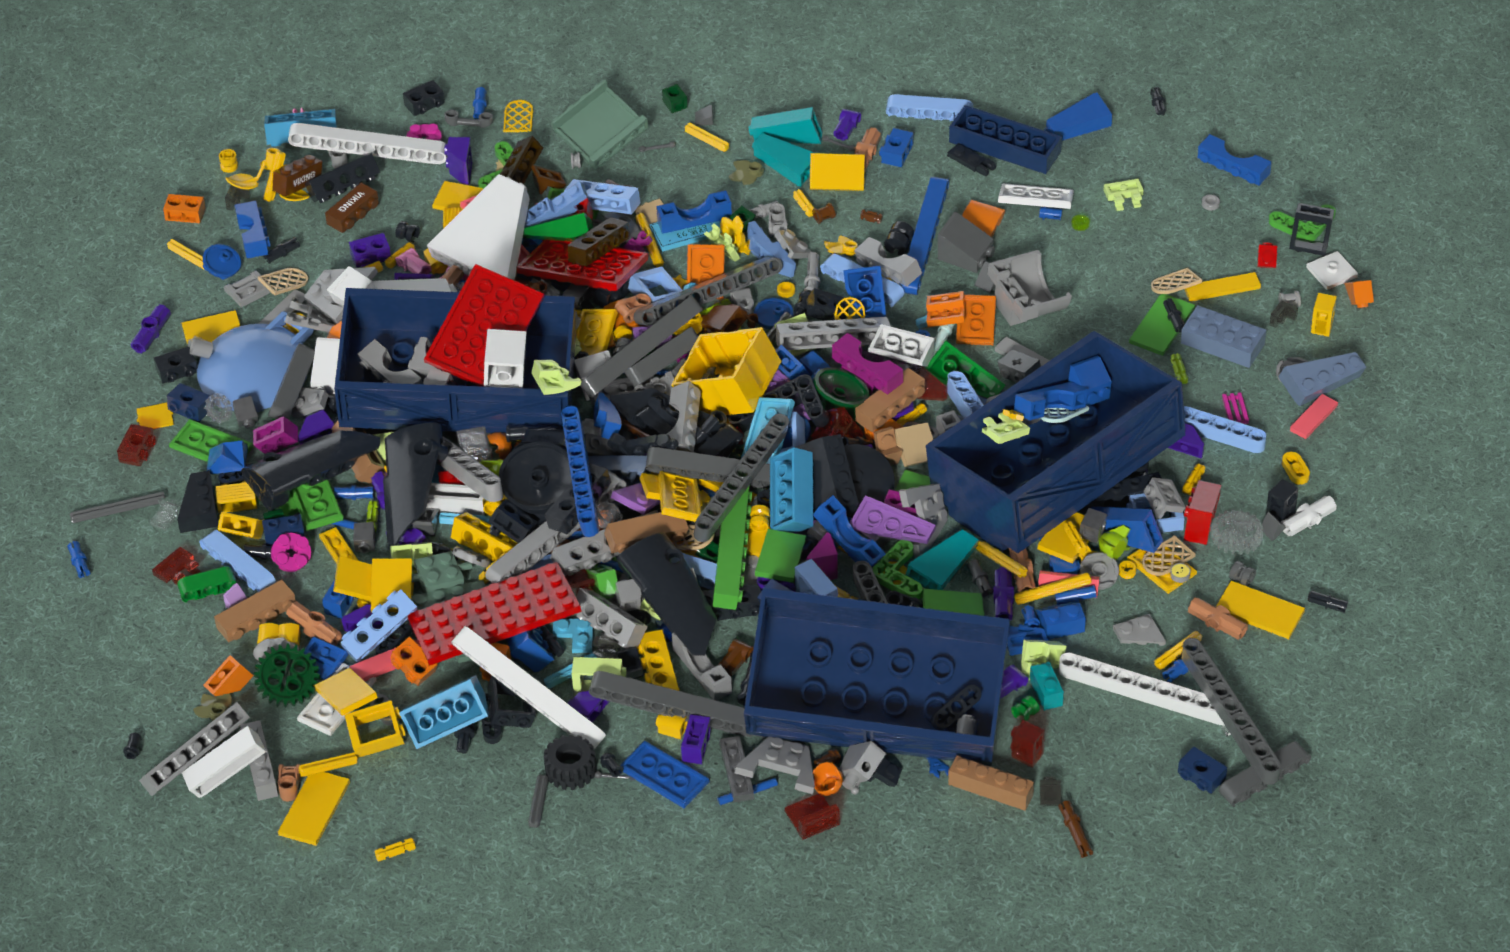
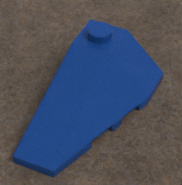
M881 266L843 270L846 291L849 297L856 298L863 304L865 318L886 317ZM854 302L853 306L857 310L860 307V304L858 302ZM860 309L858 312L863 316V311Z

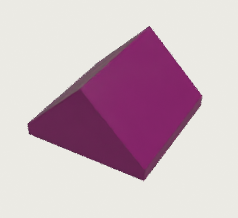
M827 532L808 555L807 561L812 559L829 580L838 579L837 552L831 534Z

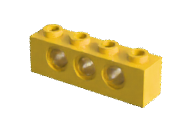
M468 512L454 517L450 538L456 540L461 545L471 548L474 552L486 556L490 561L500 559L499 556L507 553L518 544L503 532L499 536L491 535L489 533L491 525Z
M663 630L644 633L637 651L638 655L642 654L643 658H640L642 669L647 671V673H644L646 683L679 691Z

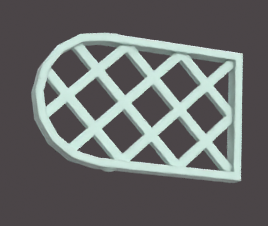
M1089 407L1076 409V411H1069V409L1047 408L1044 414L1048 415H1044L1040 419L1046 422L1060 423L1088 411Z

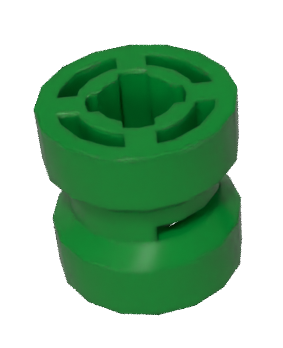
M1029 695L1024 697L1021 703H1016L1011 708L1012 715L1015 718L1019 715L1024 717L1021 721L1022 724L1027 722L1030 716H1034L1040 711L1037 701Z

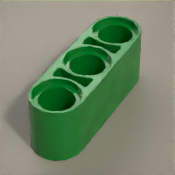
M221 567L183 577L178 581L177 586L182 601L187 603L188 600H198L206 598L211 594L225 593L237 581L232 568Z

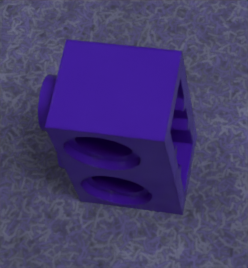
M384 233L349 242L350 254L356 268L365 267L377 261L384 262L391 256L390 247Z
M690 714L681 745L682 762L702 765L711 735L710 717Z

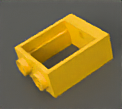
M392 700L345 714L351 743L357 758L405 744L403 736H406L403 724H399L398 721L401 718L398 706L394 707ZM391 716L396 734L362 744L358 729L359 725Z

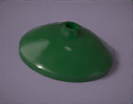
M832 367L823 368L814 377V385L818 393L825 400L836 406L855 408L864 403L869 397V390L865 383L856 375L846 370Z

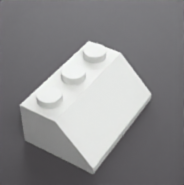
M881 324L868 352L928 367L934 354V338Z

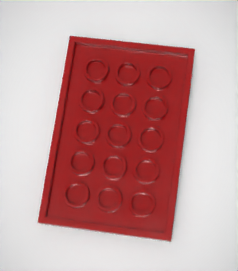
M544 240L516 266V272L527 277L535 276L545 280L552 279L558 282H569L575 285H587L591 288L617 291L648 260V253L614 248L586 267L568 262V244L571 243L570 241Z
M475 264L430 346L424 362L479 387H484V362L488 329L526 331L544 299V293Z

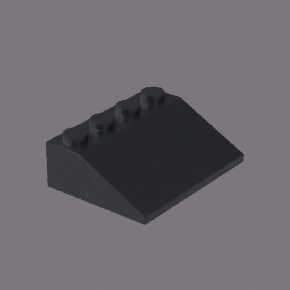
M841 434L821 437L795 447L813 453V514L821 504L833 495L846 509V515L855 514L859 503Z

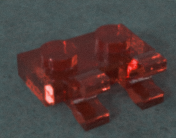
M181 547L152 569L154 576L165 583L172 580L175 585H177L181 578L185 577L181 573L185 568L192 575L198 574L201 571L196 568L199 566V563L195 561L194 555Z

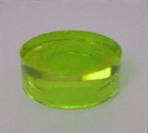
M1084 215L1074 216L1071 221L1072 228L1078 231H1084L1090 225L1089 218Z

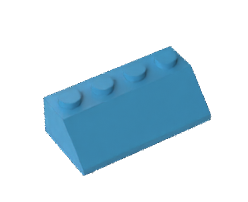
M335 109L265 116L264 126L267 145L280 146L282 145L281 143H289L290 126L294 123L337 128Z
M794 447L770 458V529L783 532H799L813 527V453Z
M476 675L412 704L399 712L416 749L489 716L485 693Z

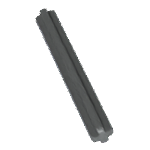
M157 492L70 513L72 523H77L164 503L166 498L164 492Z

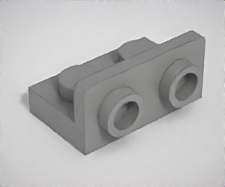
M1152 478L1144 490V494L1157 518L1161 519L1166 511L1182 513L1186 508L1172 480Z

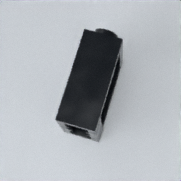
M1298 203L1289 249L1326 256L1335 209ZM1299 220L1327 224L1323 243L1296 238Z
M491 676L487 686L491 724L530 728L536 716L535 708L523 700L524 712L499 709L497 694L518 695Z

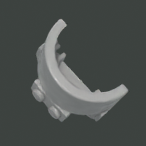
M1039 250L995 261L988 265L987 274L996 286V306L1010 326L1066 309L1071 302L1072 295L1069 292L1066 293V296L1055 299L1049 291L1043 276L1042 254Z

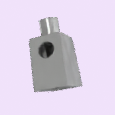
M872 741L849 746L839 768L845 777L842 785L849 790H853L856 783L868 781L886 753Z

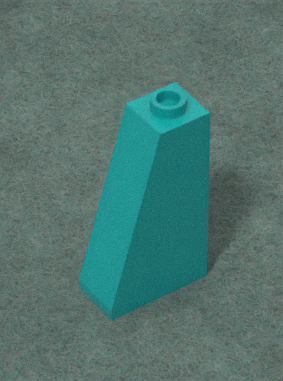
M813 107L752 117L751 125H749V133L754 137V140L764 133L788 143L821 144L823 131Z
M764 133L754 140L752 145L754 156L788 180L801 187L809 178L810 155L815 152Z
M962 529L908 564L905 575L919 582L926 589L943 590L976 550L979 539Z

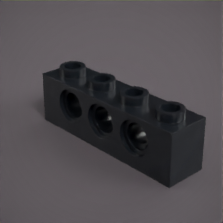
M372 153L304 184L312 201L316 202L319 200L320 203H323L330 199L329 195L335 194V196L345 193V188L350 186L353 189L358 186L360 181L366 179V182L376 179V174L380 173V170ZM356 168L362 171L361 177L356 174ZM341 175L346 177L345 184L340 181ZM325 182H328L330 184V191L325 189Z
M589 463L596 502L612 482L607 468ZM572 482L544 514L549 529L567 535L579 522Z
M1159 472L1121 480L1087 504L1086 508L1087 510L1091 507L1126 508V504L1129 503V495L1144 493L1146 486L1152 478L1162 479Z
M745 585L743 588H739V590L743 591L742 601L737 602L736 610L712 607L714 590L702 592L712 608L717 621L759 615L760 601L757 598L761 593L759 585Z

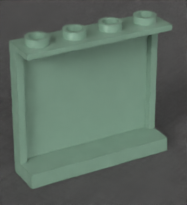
M606 80L596 84L589 93L584 94L579 101L570 105L564 113L556 116L552 121L554 132L576 153L580 152V157L595 170L649 128L647 118L643 114L641 116L637 115L608 87Z

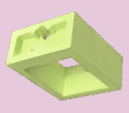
M574 657L572 666L574 697L579 692L589 691L591 680H584L583 675L593 676L596 671H604L626 677V667H623L622 659Z

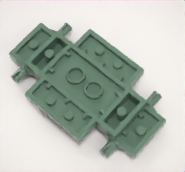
M452 551L414 560L417 574H412V583L419 581L424 592L423 594L411 596V601L417 606L418 610L486 587L483 580L464 584V577L461 571L472 569V564L470 562L459 564L455 560ZM465 654L455 656L458 663L471 660Z

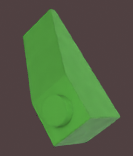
M600 563L595 564L590 569H582L594 592L605 599L615 596L616 582H618L615 569Z

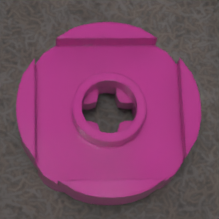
M414 124L406 137L420 139L426 136L425 139L442 141L441 131L436 124Z
M285 533L280 535L272 545L271 557L281 570L295 572L304 568L309 562L311 548L307 538L296 533ZM292 548L296 554L290 557L286 550Z

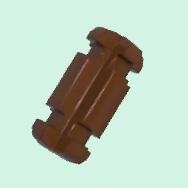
M863 209L860 214L861 220L864 218L865 221L873 223L876 221L877 224H880L883 219L881 213L878 215L877 212L870 210L866 212V209Z

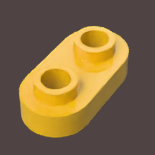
M1296 452L1285 453L1282 457V466L1290 480L1298 485L1307 483L1310 471L1302 457Z

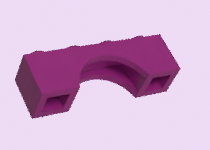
M849 333L832 344V358L837 363L842 364L849 371L856 373L864 381H868L887 395L903 383V369L890 360L871 362L862 357L861 341Z

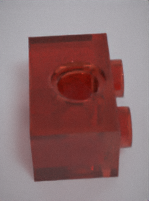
M130 425L117 449L119 463L141 467L143 461H147L149 450L156 443V437L151 427Z
M1022 720L1011 732V757L1033 768L1043 755L1044 730Z

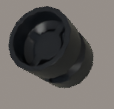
M898 221L893 223L884 242L885 250L893 254L895 249H899L897 255L905 254L914 235L913 228L906 222Z

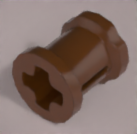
M831 203L826 204L822 208H814L812 210L813 217L818 224L822 223L823 220L836 217Z

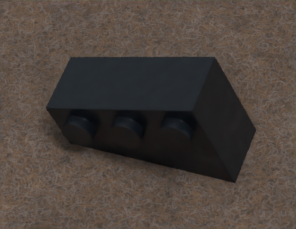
M210 470L190 474L177 518L180 533L218 527Z

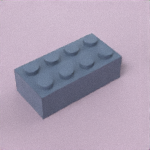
M1197 305L1183 326L1181 333V344L1248 368L1251 367L1262 350L1266 339V329Z

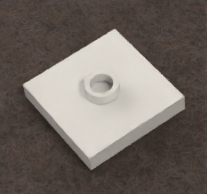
M1338 251L1307 263L1306 266L1326 290L1358 277L1356 270Z

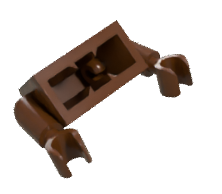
M735 304L716 305L707 315H701L703 319L701 325L704 329V334L738 331L746 320L749 328H755L756 323H758V316L751 313L748 315L747 311Z

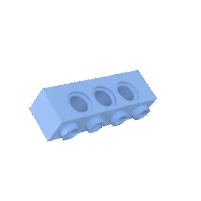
M573 179L564 190L566 191L581 181L585 186L589 202L594 210L632 215L641 203L639 190L636 187Z
M401 589L398 592H392L387 597L388 601L385 604L376 606L372 610L373 614L368 619L364 617L358 622V627L353 632L348 631L341 638L343 640L341 641V646L357 663L408 620L407 616L410 613L418 610L417 606ZM392 607L399 610L395 616H390L387 613ZM375 621H382L384 623L380 629H375L372 625ZM366 634L369 638L366 642L362 643L357 640L358 636Z

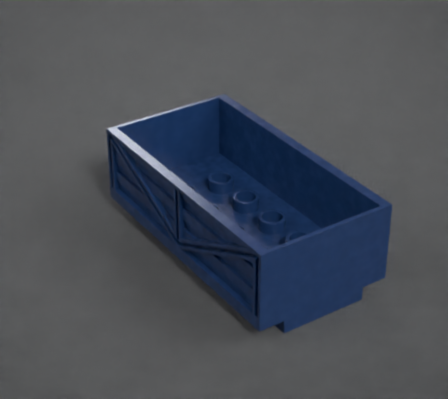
M346 288L334 386L339 427L402 429L422 423H439L442 426V431L503 432L505 434L507 425H510V427L526 425L533 428L563 427L561 412L565 407L572 406L573 389L557 394L544 395L532 375L534 360H553L560 367L568 370V376L574 379L576 344L575 297L544 296L526 330L523 388L479 387L452 374L451 376L456 383L455 386L383 383L381 379L378 381L372 375V371H366L361 366V359L358 353L375 339L387 349L392 359L388 370L400 372L408 369L409 361L412 360L415 346L418 344L420 337H427L432 345L460 292Z
M1093 331L926 444L930 484H940L944 505L948 507L949 516L1000 551L1003 552L1010 548L1019 553L1185 436L1182 382ZM1095 356L1101 358L1112 381L1109 399L1089 405L1088 411L1064 422L1051 423L1040 419V421L1028 425L1030 427L1028 435L998 444L982 432V428L987 427L983 422L984 418L991 417L998 424L1002 422L998 417L999 413H1003L1004 409L1014 410L1016 394L1068 383L1070 365Z
M763 588L744 709L746 734L842 747L872 741L881 750L888 753L954 761L956 756H960L983 765L992 766L1010 619ZM976 685L980 688L982 693L981 699L963 714L972 715L975 720H978L977 735L956 733L957 720L944 730H937L932 726V716L965 687ZM969 692L963 700L966 702L975 695V692ZM953 702L951 709L955 713H960L961 705L958 702ZM948 712L944 716L939 717L937 721L939 724L944 723V720L950 716Z

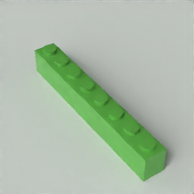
M749 487L721 523L712 607L736 610L737 602L742 601L743 591L739 590V588H743L744 576H741V573L744 574L746 563L742 559H746L747 547H743V545H747L748 533H745V531H748L750 519H746V517H750L751 505H747L751 503L752 491H749Z

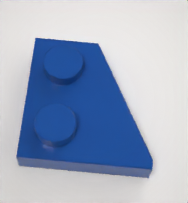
M1021 624L1018 627L1009 626L1007 649L1010 656L1022 654L1024 640L1048 641L1043 628H1031Z
M313 637L305 648V655L311 653L310 660L316 659L314 666H319L317 673L320 674L323 681L330 678L348 656L347 651L316 637Z

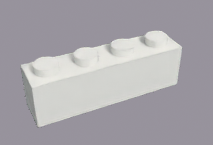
M431 483L426 508H439V514L441 512L459 514L468 512L471 515L485 516L483 507L486 500L467 485Z
M246 726L196 763L189 766V768L182 772L189 791L200 798L263 755L266 750L259 734L249 726Z

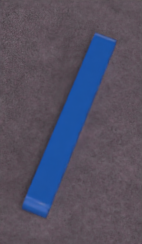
M930 177L908 252V256L917 259L922 274L908 286L900 283L906 294L918 295L917 290L920 289L922 282L921 276L924 275L925 263L927 264L929 258L928 252L931 251L933 244L932 238L934 239L936 226H938L940 220L939 214L942 213L943 201L945 202L946 189H949V179Z
M568 406L562 410L561 416L577 518L582 534L585 537H593L598 534L600 528L583 424L578 408Z

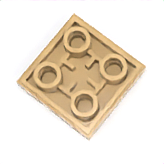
M928 422L895 429L897 447L903 450L901 459L904 467L926 463L925 445L933 440Z

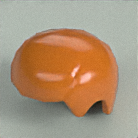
M503 432L487 434L491 445L498 446L495 452L499 453L501 460H504L512 452L511 441L507 442L506 434Z
M824 762L813 770L814 789L820 795L830 796L839 791L843 783V775L834 763Z

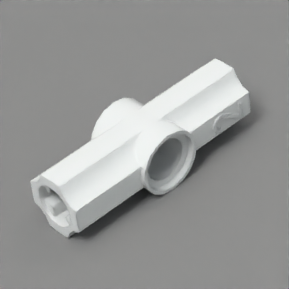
M1324 496L1311 505L1308 503L1301 505L1294 515L1281 522L1286 527L1283 532L1288 536H1293L1307 527L1311 529V526L1314 524L1318 525L1322 518L1336 510L1337 505L1331 496Z

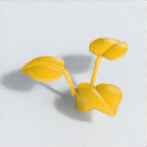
M276 148L267 149L266 159L260 163L261 168L256 177L241 173L226 177V180L231 185L240 189L258 187V182L256 181L259 180L264 169L271 170L275 152L280 150ZM302 189L288 196L279 194L281 198L288 201H301L310 198V195Z

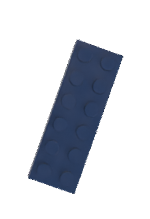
M964 105L949 126L950 143L956 145L960 143L968 149L1047 174L1061 153L1062 136Z

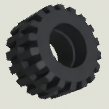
M569 734L568 737L562 735L560 739H553V743H549L547 749L544 750L545 775L548 776L550 783L554 782L555 787L558 788L561 785L562 790H566L567 787L575 790V786H579L580 789L584 787L583 783L588 785L590 778L594 779L597 769L595 750L593 745L589 744V740H583L582 736L579 735L577 737H574L573 734ZM569 759L578 760L576 763L573 764L562 763L563 761Z

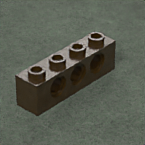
M533 136L518 141L500 175L509 177L517 183L524 184L532 170V165H535L544 147Z
M612 217L608 218L568 244V262L587 267L629 239V223Z

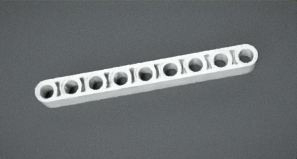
M302 123L292 124L288 136V142L296 147L360 155L372 153L375 157L431 164H443L447 157L444 154L446 143L436 140Z
M464 626L452 641V644L567 734H573L574 737L579 735L582 736L583 740H589V744L593 745L594 750L606 736L600 728L468 627Z
M1064 653L1060 656L1059 673L1065 678L1211 723L1225 725L1202 692L1077 654Z

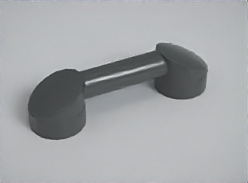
M448 110L444 113L445 121L451 126L467 125L485 128L493 122V115L489 112L481 113L479 120L459 118L458 112L455 110Z

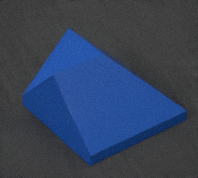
M243 441L225 442L209 450L207 471L210 470V474L241 471L242 468L246 467L247 444Z

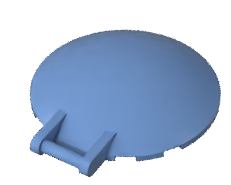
M282 311L270 324L243 325L223 333L212 341L213 350L210 358L201 357L199 360L197 378L202 392L211 395L212 403L229 411H234V400L248 396L252 397L256 412L270 408L299 343L303 344L312 335L314 329L289 324L299 330L295 335L282 327L287 316V312Z

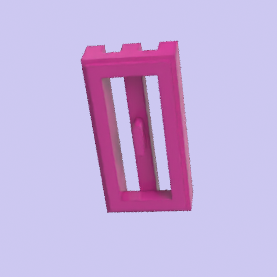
M1230 393V396L1222 394L1227 418L1233 420L1228 400H1231L1236 422L1249 424L1242 393H1237L1236 396H1234V393ZM1236 399H1238V402H1239V405H1240V409H1241V412H1242V416H1243V420H1241V417H1240V414H1239V410H1238V407H1237V403H1236Z

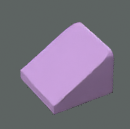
M237 583L223 595L225 607L228 609L247 599Z

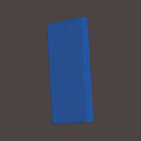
M646 741L620 765L625 774L682 808H685L710 782L706 776Z

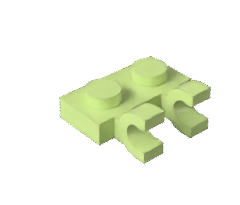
M1139 179L1104 184L1103 190L1108 201L1114 200L1117 211L1124 210L1122 204L1124 203V198L1131 197L1134 208L1141 207L1140 200H1142L1143 188Z
M713 223V230L709 233L706 231L704 235L712 245H725V255L736 262L740 259V256L737 253L738 249L732 244V237L727 233L722 236L720 228Z
M1003 413L998 415L1002 420L998 424L991 417L983 419L987 427L982 428V432L998 444L1029 434L1030 427L1020 420L1009 418Z

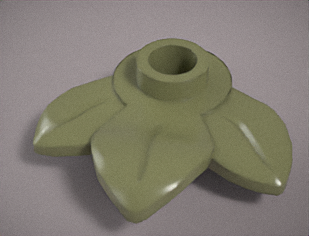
M748 160L734 161L733 165L737 170L729 175V179L736 182L742 181L743 185H749L763 175L764 168L759 162H749Z
M202 694L201 706L195 707L193 711L200 718L215 720L232 704L231 695L224 694L216 698L208 694Z

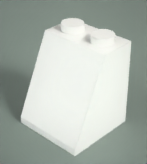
M488 329L484 362V387L523 388L526 331Z
M317 337L310 382L311 388L325 390L327 394L335 396L334 386L340 339Z

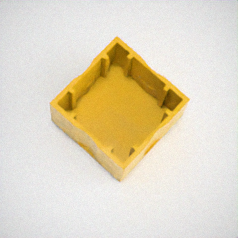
M762 327L734 332L700 334L671 386L675 387L690 381L701 390L699 410L708 414L716 410L722 411L725 415L753 413L759 397L764 395L781 360ZM710 367H716L715 374H720L718 378L702 379L703 374L707 373V369Z

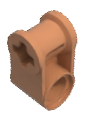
M637 294L636 296L621 299L617 302L614 309L623 316V320L626 323H631L634 321L635 311L651 304V298L646 294Z
M279 764L278 788L280 798L284 801H293L298 795L299 782H301L299 766L301 764L296 766Z

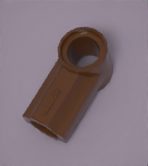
M734 639L729 646L728 653L718 665L721 664L729 676H733L744 662L747 663V659L753 652L754 647Z

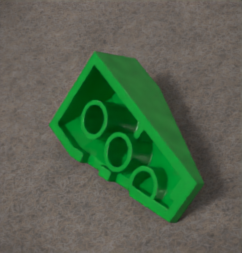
M585 213L524 228L522 238L573 242L593 229V222Z
M947 341L944 342L931 359L928 367L926 366L923 370L937 382L947 385L950 372H962L976 394L986 398L1000 394L1006 386Z

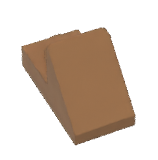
M888 427L874 431L876 450L889 461L891 466L898 464L903 450L897 447L894 428Z

